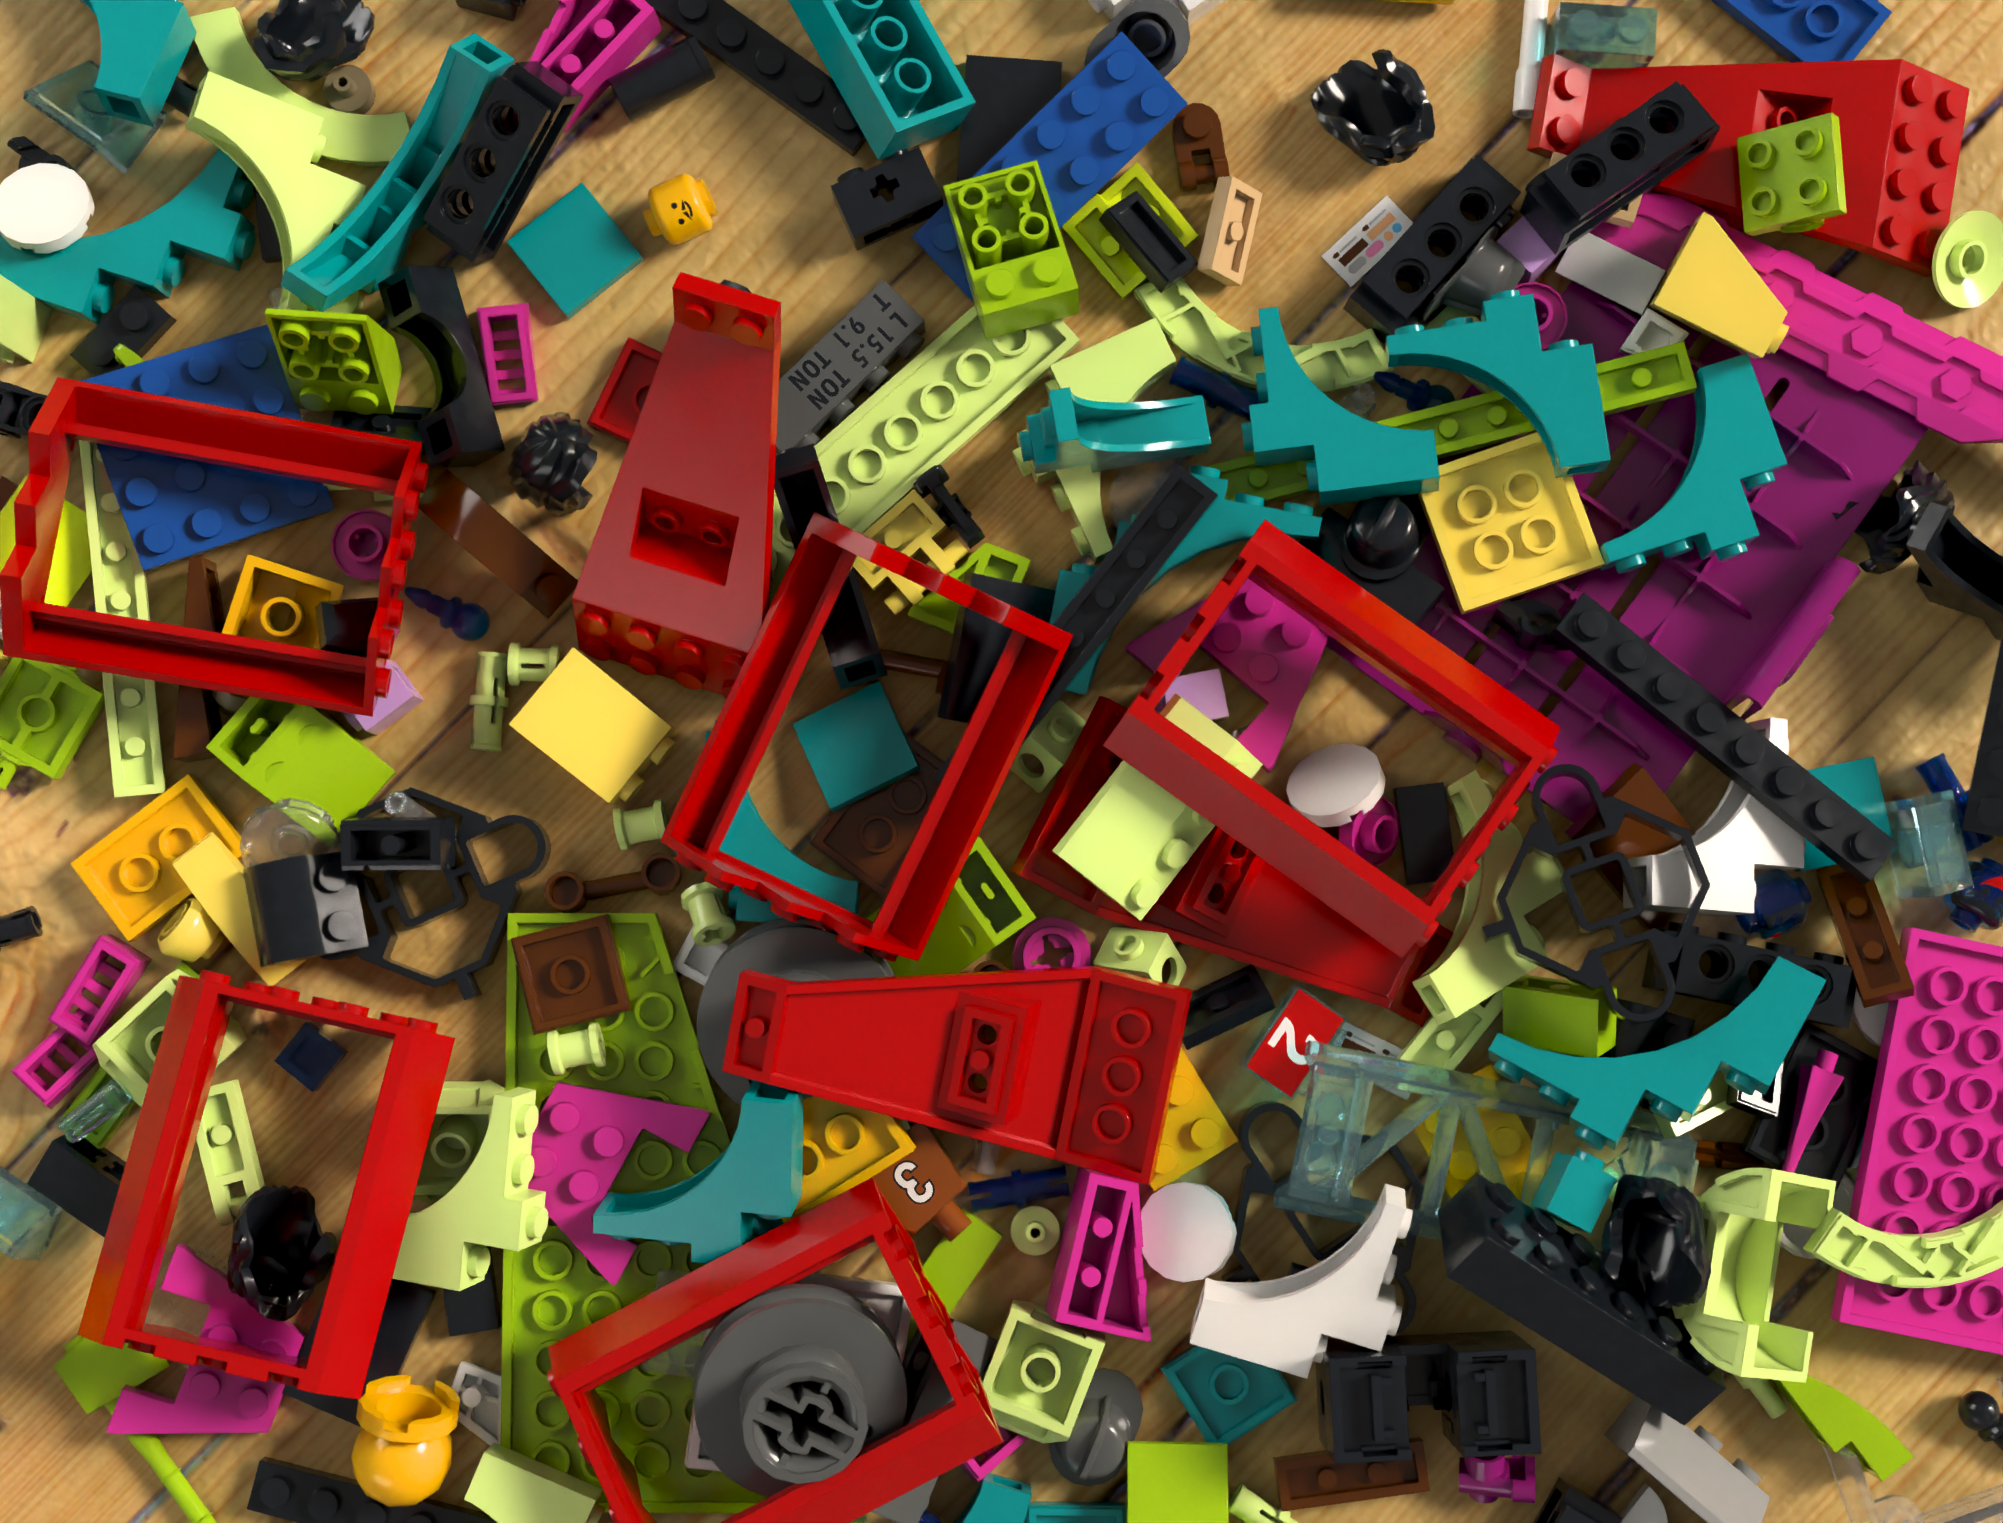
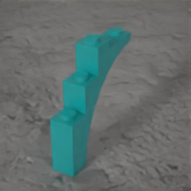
M476 33L450 45L436 81L420 114L382 175L357 207L326 239L309 254L285 269L280 286L296 295L304 304L323 312L359 289L373 294L379 290L378 283L401 269L413 232L428 224L423 220V217L498 77L502 76L507 68L514 64L515 59Z
M218 149L200 175L174 199L137 222L101 235L82 237L67 248L47 254L34 253L32 249L20 247L22 250L14 248L0 235V275L51 309L99 324L103 313L108 312L113 304L115 296L113 285L115 280L132 286L137 285L143 290L169 298L173 286H178L183 278L185 254L240 271L243 260H247L251 256L256 242L255 226L241 214V210L246 209L252 200L254 185L243 170L228 155Z
M1191 465L1190 473L1218 494V498L1141 595L1170 571L1201 554L1238 542L1249 541L1265 519L1293 539L1317 541L1322 517L1312 516L1313 507L1297 503L1285 502L1283 510L1264 507V498L1248 494L1236 493L1235 501L1226 500L1228 480L1219 478L1220 470L1206 466ZM1132 514L1131 522L1119 520L1115 545L1137 518L1138 514ZM1073 563L1072 571L1060 569L1050 624L1053 625L1097 567ZM1114 630L1066 691L1089 695L1099 659Z
M1778 956L1758 987L1728 1016L1696 1036L1660 1050L1617 1058L1574 1057L1536 1049L1497 1033L1488 1049L1489 1060L1495 1062L1493 1069L1503 1077L1516 1083H1520L1521 1079L1524 1078L1541 1087L1538 1094L1547 1101L1562 1108H1565L1567 1103L1574 1105L1575 1108L1570 1115L1569 1126L1577 1129L1574 1136L1578 1140L1597 1150H1602L1604 1145L1615 1150L1643 1098L1652 1102L1649 1109L1660 1117L1677 1123L1679 1118L1690 1123L1718 1071L1727 1075L1724 1080L1733 1088L1748 1095H1753L1755 1090L1765 1095L1826 980Z

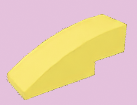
M213 832L209 833L172 862L178 874L208 915L269 986L275 985L306 961L301 960L267 967L260 966L243 870L246 868Z

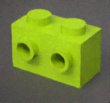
M1523 975L1504 987L1503 1035L1536 1049L1566 1053L1574 1057H1600L1616 1046L1617 1016L1607 1006L1600 988L1591 991L1572 981ZM1612 987L1615 997L1617 999V988Z

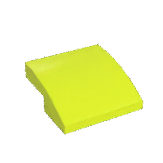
M1137 162L1101 195L1097 193L1062 226L1122 299L1127 298L1134 292V289L1144 285L1149 279L1099 221V218L1107 209L1135 191H1138L1186 249L1201 237Z
M27 475L0 512V573L16 545L14 502L28 477ZM64 499L44 603L67 607L92 572L86 512Z

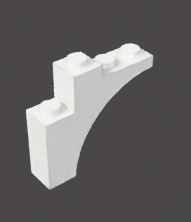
M1768 718L1748 723L1788 755L1789 740L1786 719ZM1733 780L1730 781L1725 795L1716 810L1705 824L1695 832L1696 834L1691 836L1711 885L1699 909L1698 914L1732 916L1754 913V899L1756 896L1754 870L1775 872L1804 868L1805 838ZM1681 844L1656 855L1627 858L1644 901L1643 910L1687 913L1698 887ZM1623 882V908L1633 909Z
M1385 1183L1377 1204L1358 1232L1331 1256L1308 1269L1286 1277L1260 1282L1235 1283L1206 1278L1192 1321L1190 1344L1306 1379L1308 1378L1312 1362H1322L1323 1352L1326 1351L1328 1336L1381 1352L1386 1335L1395 1336L1402 1315V1306L1396 1305L1395 1285H1391V1281L1397 1265V1255L1392 1254L1396 1239L1404 1240L1406 1238L1412 1220L1413 1210L1406 1208L1405 1189Z

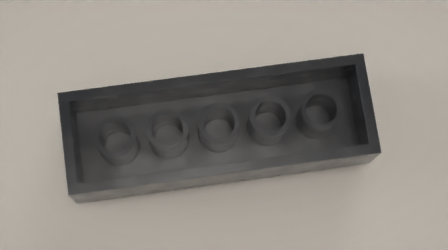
M1477 1173L1438 1211L1446 1275L1448 1278L1680 1424H1687L1726 1390L1721 1369L1705 1359L1689 1342L1692 1337L1688 1333L1682 1319L1675 1318L1672 1307L1667 1309L1652 1306L1645 1297L1641 1282L1623 1263L1620 1265L1617 1280L1608 1279L1600 1269L1602 1261L1600 1251L1596 1250L1587 1238L1578 1233L1573 1235L1557 1225L1553 1218L1544 1210L1529 1207L1517 1199L1514 1193L1501 1183L1494 1184Z

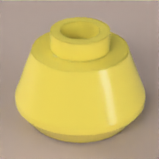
M190 898L172 914L161 930L157 941L162 954L194 962L200 957L205 960L209 959L221 945L224 936L219 933L220 928L196 898Z

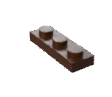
M1837 864L1817 869V880L1848 966L1852 967L1851 974L1863 1007L1867 1008L1913 996L1914 985L1874 878L1872 881L1861 884Z
M1420 1437L1409 1438L1412 1460L1335 1464L1326 1450L1273 1457L1280 1508L1283 1512L1430 1491L1423 1440Z

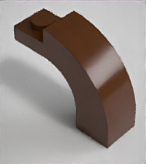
M447 468L420 498L418 508L546 618L549 619L576 588L578 583L576 578Z

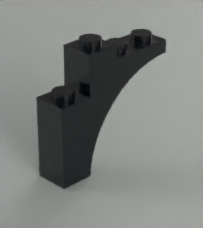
M814 444L801 448H788L776 455L774 490L796 552L814 512L838 523L839 521ZM852 567L822 631L832 667L841 690L888 675L854 567Z
M1929 502L1922 517H1918L1912 523L1906 544L1919 564L1917 584L1929 602L1983 619L1994 638L2001 641L2003 632V557L1965 528L1949 507Z

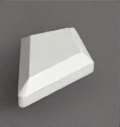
M461 1361L452 1388L460 1397L458 1421L490 1446L493 1443L500 1445L501 1373Z

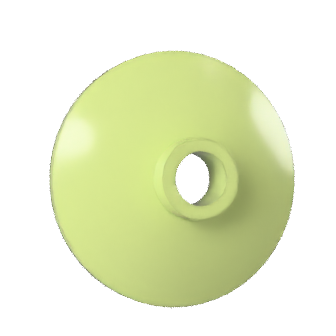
M1971 210L1958 215L1945 227L1937 241L1932 259V277L1939 296L1949 305L1959 308L1979 306L1997 291L2003 281V223L1990 212Z

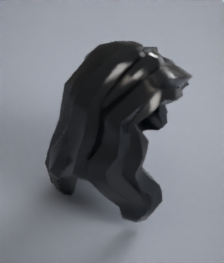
M280 0L275 13L265 12L258 19L257 37L252 38L253 46L265 68L273 74L289 81L312 83L326 75L334 67L355 60L365 50L374 29L375 15L369 7H364L362 0Z
M1380 49L1372 53L1377 69L1360 60H1349L1339 68L1338 73L1330 75L1328 80L1323 81L1314 89L1310 100L1325 131L1350 148L1365 162L1375 166H1388L1389 164L1406 161L1417 152L1421 145L1434 137L1435 122L1433 107L1427 99L1425 86L1416 70L1396 59L1391 51Z
M557 412L553 415L540 416L537 422L533 421L525 428V435L520 439V444L514 448L511 454L513 460L508 468L509 475L512 477L511 484L515 486L516 494L521 500L528 499L536 508L545 506V509L550 513L559 516L571 514L576 510H582L589 503L593 495L581 485L597 460V451L588 446L594 435L587 429L582 428L580 419H572L569 413Z
M1916 460L1912 469H1906L1903 472L1902 480L1895 488L1891 498L1884 495L1879 496L1854 531L1864 538L1869 549L1870 559L1859 563V566L1865 572L1882 574L1894 570L1912 555L1906 546L1908 532L1915 519L1922 517L1929 502L1949 507L1954 514L1955 500L1952 492L1948 490L1947 480H1941L1935 472L1930 473L1924 465ZM1849 501L1843 512L1840 514L1833 513L1836 520L1859 502Z
M1624 1174L1617 1183L1611 1215L1605 1223L1600 1251L1602 1257L1600 1263L1601 1271L1608 1279L1617 1280L1620 1265L1623 1263L1641 1282L1647 1301L1654 1307L1669 1309L1673 1305L1681 1307L1682 1304L1689 1306L1690 1303H1697L1707 1288L1711 1274L1704 1219L1700 1203L1686 1187H1678L1674 1182L1667 1179Z
M275 1185L272 1187L263 1186L248 1197L239 1209L233 1226L231 1250L228 1259V1287L232 1293H237L239 1297L245 1298L248 1304L254 1307L261 1315L276 1321L285 1322L298 1312L312 1294L314 1288L325 1279L329 1268L335 1261L336 1236L331 1232L323 1234L315 1214V1199L305 1187L296 1185L291 1188L285 1185L279 1188Z

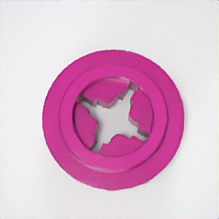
M1046 917L1029 924L1019 934L1013 949L1015 970L1051 968L1049 964L1040 965L1039 963L1034 966L1031 964V961L1038 959L1037 956L1044 953L1043 945L1045 943L1042 936L1047 935L1048 941L1052 942L1055 948L1063 947L1066 949L1072 947L1073 951L1066 953V956L1060 959L1061 968L1090 966L1091 949L1085 934L1072 922L1058 917Z

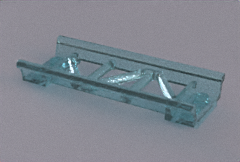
M1308 1040L1304 1057L1312 1074L1289 1183L1277 1188L1274 1196V1207L1363 1225L1378 1201L1350 1196L1354 1178L1440 1108L1419 1210L1408 1208L1413 1210L1407 1234L1442 1241L1438 1211L1441 1209L1458 1119H1460L1481 1176L1494 1184L1501 1183L1507 1187L1476 1106L1536 1118L1520 1201L1531 1207L1530 1205L1547 1172L1555 1129L1559 1128V1123L1569 1125L1570 1115L1575 1106L1567 1103L1565 1108L1559 1107L1538 1094L1539 1089ZM1373 1084L1423 1095L1361 1146ZM1637 1109L1622 1136L1628 1138L1626 1149L1604 1166L1602 1171L1617 1179L1615 1184L1624 1174L1660 1177L1674 1182L1678 1187H1686L1693 1194L1699 1160L1695 1159L1698 1141L1693 1140L1687 1132L1678 1137L1664 1139L1654 1114ZM1553 1218L1557 1225L1561 1226L1562 1228L1565 1226V1224ZM1594 1246L1596 1250L1601 1251V1247Z

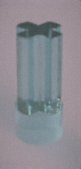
M112 1079L57 1122L58 1128L65 1133L66 1139L74 1144L122 1110L133 1099Z

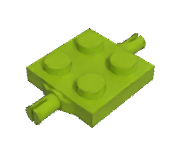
M12 657L0 678V789H7L19 766L33 767L56 780H60L105 704L104 692L86 683L82 676L76 672V667Z

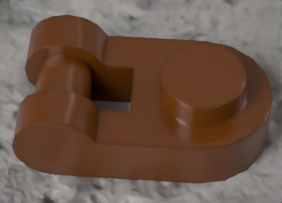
M1203 103L1186 105L1176 115L1172 126V139L1181 192L1196 190L1197 185L1213 183L1214 187H1216L1218 177L1230 176L1221 122L1218 114L1211 107ZM1209 154V164L1194 166L1192 156Z

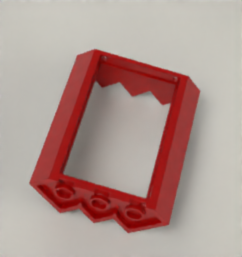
M61 377L57 378L28 431L29 476L14 502L16 545L0 573L3 655L373 717L378 697L387 699L390 689L392 669L385 668L386 661L390 660L394 645L395 630L392 629L399 630L402 622L404 600H399L398 595L399 590H403L405 584L407 561H412L417 535L416 532L410 531L411 523L416 520L420 492H425L428 479L429 464L421 462L422 443ZM76 439L394 496L391 537L381 564L378 608L368 635L367 657L44 603Z
M814 512L660 841L677 852L675 860L680 864L699 872L705 870L704 880L730 892L734 885L740 886L739 890L752 898L763 902L771 901L772 904L769 910L782 918L797 922L800 916H804L806 922L821 930L829 932L833 929L837 932L836 942L860 953L867 946L869 951L891 962H895L898 956L918 961L1074 635ZM858 556L1013 629L874 922L720 851L722 843Z
M1265 519L1240 552L1238 559L1234 561L1222 580L1217 584L1194 619L1123 715L1103 746L1403 958L1415 943L1423 947L1429 941L1439 926V922L1436 919L1443 913L1451 901V894L1458 886L1463 889L1478 870L1479 864L1477 861L1489 846L1490 838L1495 830L1503 831L1516 815L1519 806L1516 804L1530 786V779L1536 771L1542 774L1551 764L1559 751L1553 744L1561 727ZM1247 579H1250L1515 766L1497 787L1486 812L1459 842L1445 871L1421 899L1155 711L1159 702Z
M201 970L199 979L179 975L77 1335L101 1345L123 1349L124 1343H128V1348L153 1354L154 1357L193 1366L198 1363L206 1367L224 1370L228 1374L263 1382L271 1380L276 1383L297 1387L298 1390L361 1399L455 1038L437 1034V1023L421 1019L406 1018L385 1012L380 1013L379 1020L367 1017L369 1011L367 1007L341 1001L336 1002L315 996L312 997L311 1004L298 1001L300 992L250 981H244L243 988L229 986L231 976ZM234 1003L393 1039L309 1358L268 1353L243 1343L198 1337L174 1327L145 1323Z
M873 1177L548 1347L552 1368L547 1371L549 1384L555 1395L562 1399L579 1436L577 1442L580 1452L585 1461L592 1465L610 1503L608 1510L613 1523L657 1522L642 1505L636 1468L612 1439L606 1403L596 1392L595 1388L712 1328L728 1311L771 1288L796 1284L874 1242L877 1243L954 1401L862 1448L851 1463L839 1473L823 1481L793 1484L720 1523H850L1003 1443L979 1372L957 1339L946 1305L927 1278L913 1239Z

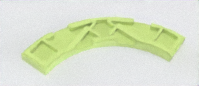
M235 7L190 17L197 32L194 40L210 72L324 118L320 134L326 136V142L320 159L354 163L357 166L365 167L388 166L409 133L411 124L409 116L405 111L382 115L346 113L313 103L282 84L265 68L257 56L245 32L240 12Z
M1181 279L1162 293L1157 290L1151 281L1134 289L1133 294L1150 320L1155 317L1157 318L1165 337L1182 353L1202 367L1225 379L1257 389L1256 373H1264L1265 365L1263 355L1254 357L1251 333L1244 330L1240 331L1217 317V314L1196 296L1184 279ZM1372 328L1336 341L1312 343L1311 345H1289L1294 358L1304 373L1324 394L1366 385L1390 375L1394 371L1393 367H1388L1386 353Z
M2003 1200L1971 1221L1954 1228L1925 1234H1896L1876 1230L1854 1221L1839 1210L1831 1208L1803 1249L1836 1269L1853 1277L1871 1282L1888 1284L1899 1288H1932L1954 1285L1976 1279L2003 1267Z

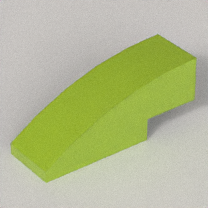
M1807 1375L1806 1383L1771 1380L1821 1445L1834 1453L1847 1446L1865 1471L1879 1480L1884 1481L1914 1457L1894 1433L1874 1415L1835 1388Z

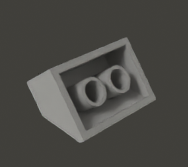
M1635 1396L1604 1434V1436L1706 1523H1762L1770 1497L1757 1486L1762 1477L1739 1458L1733 1464L1728 1462L1718 1453L1723 1444L1702 1426L1699 1425L1693 1432L1686 1425L1680 1424Z

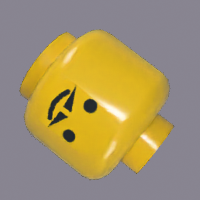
M686 173L650 188L648 191L650 207L642 210L652 235L657 237L663 234L667 242L675 246L708 233L713 227L712 217L718 215L716 205L704 180L699 179L695 181L691 175Z

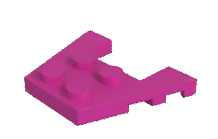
M1247 579L1204 639L1199 649L1267 705L1236 740L1263 764L1261 768L1269 773L1274 768L1278 754L1291 729L1295 715L1304 694L1307 692L1330 636L1250 579ZM1207 599L1130 641L1126 646V652L1151 674H1154Z
M558 1082L539 1114L538 1124L533 1132L531 1155L534 1158L535 1166L528 1189L546 1192L545 1208L548 1211V1216L601 1275L614 1286L619 1282L640 1243L632 1239L617 1240L610 1235L593 1233V1214L610 1191L644 1129L689 1153L712 1112L704 1108L640 1098L564 1082Z
M182 1243L176 1246L160 1289L210 1305L209 1313L199 1337L243 1343L268 1353L298 1357L306 1333L288 1320L285 1322L276 1321L261 1315L254 1307L248 1304L245 1298L231 1292L228 1287L227 1275L217 1267L214 1269L195 1254L196 1252L189 1246ZM198 1363L195 1366L188 1365L176 1400L125 1384L106 1432L111 1434L269 1433L283 1397L282 1392L285 1385L271 1380L263 1382L228 1374L224 1370L206 1367Z

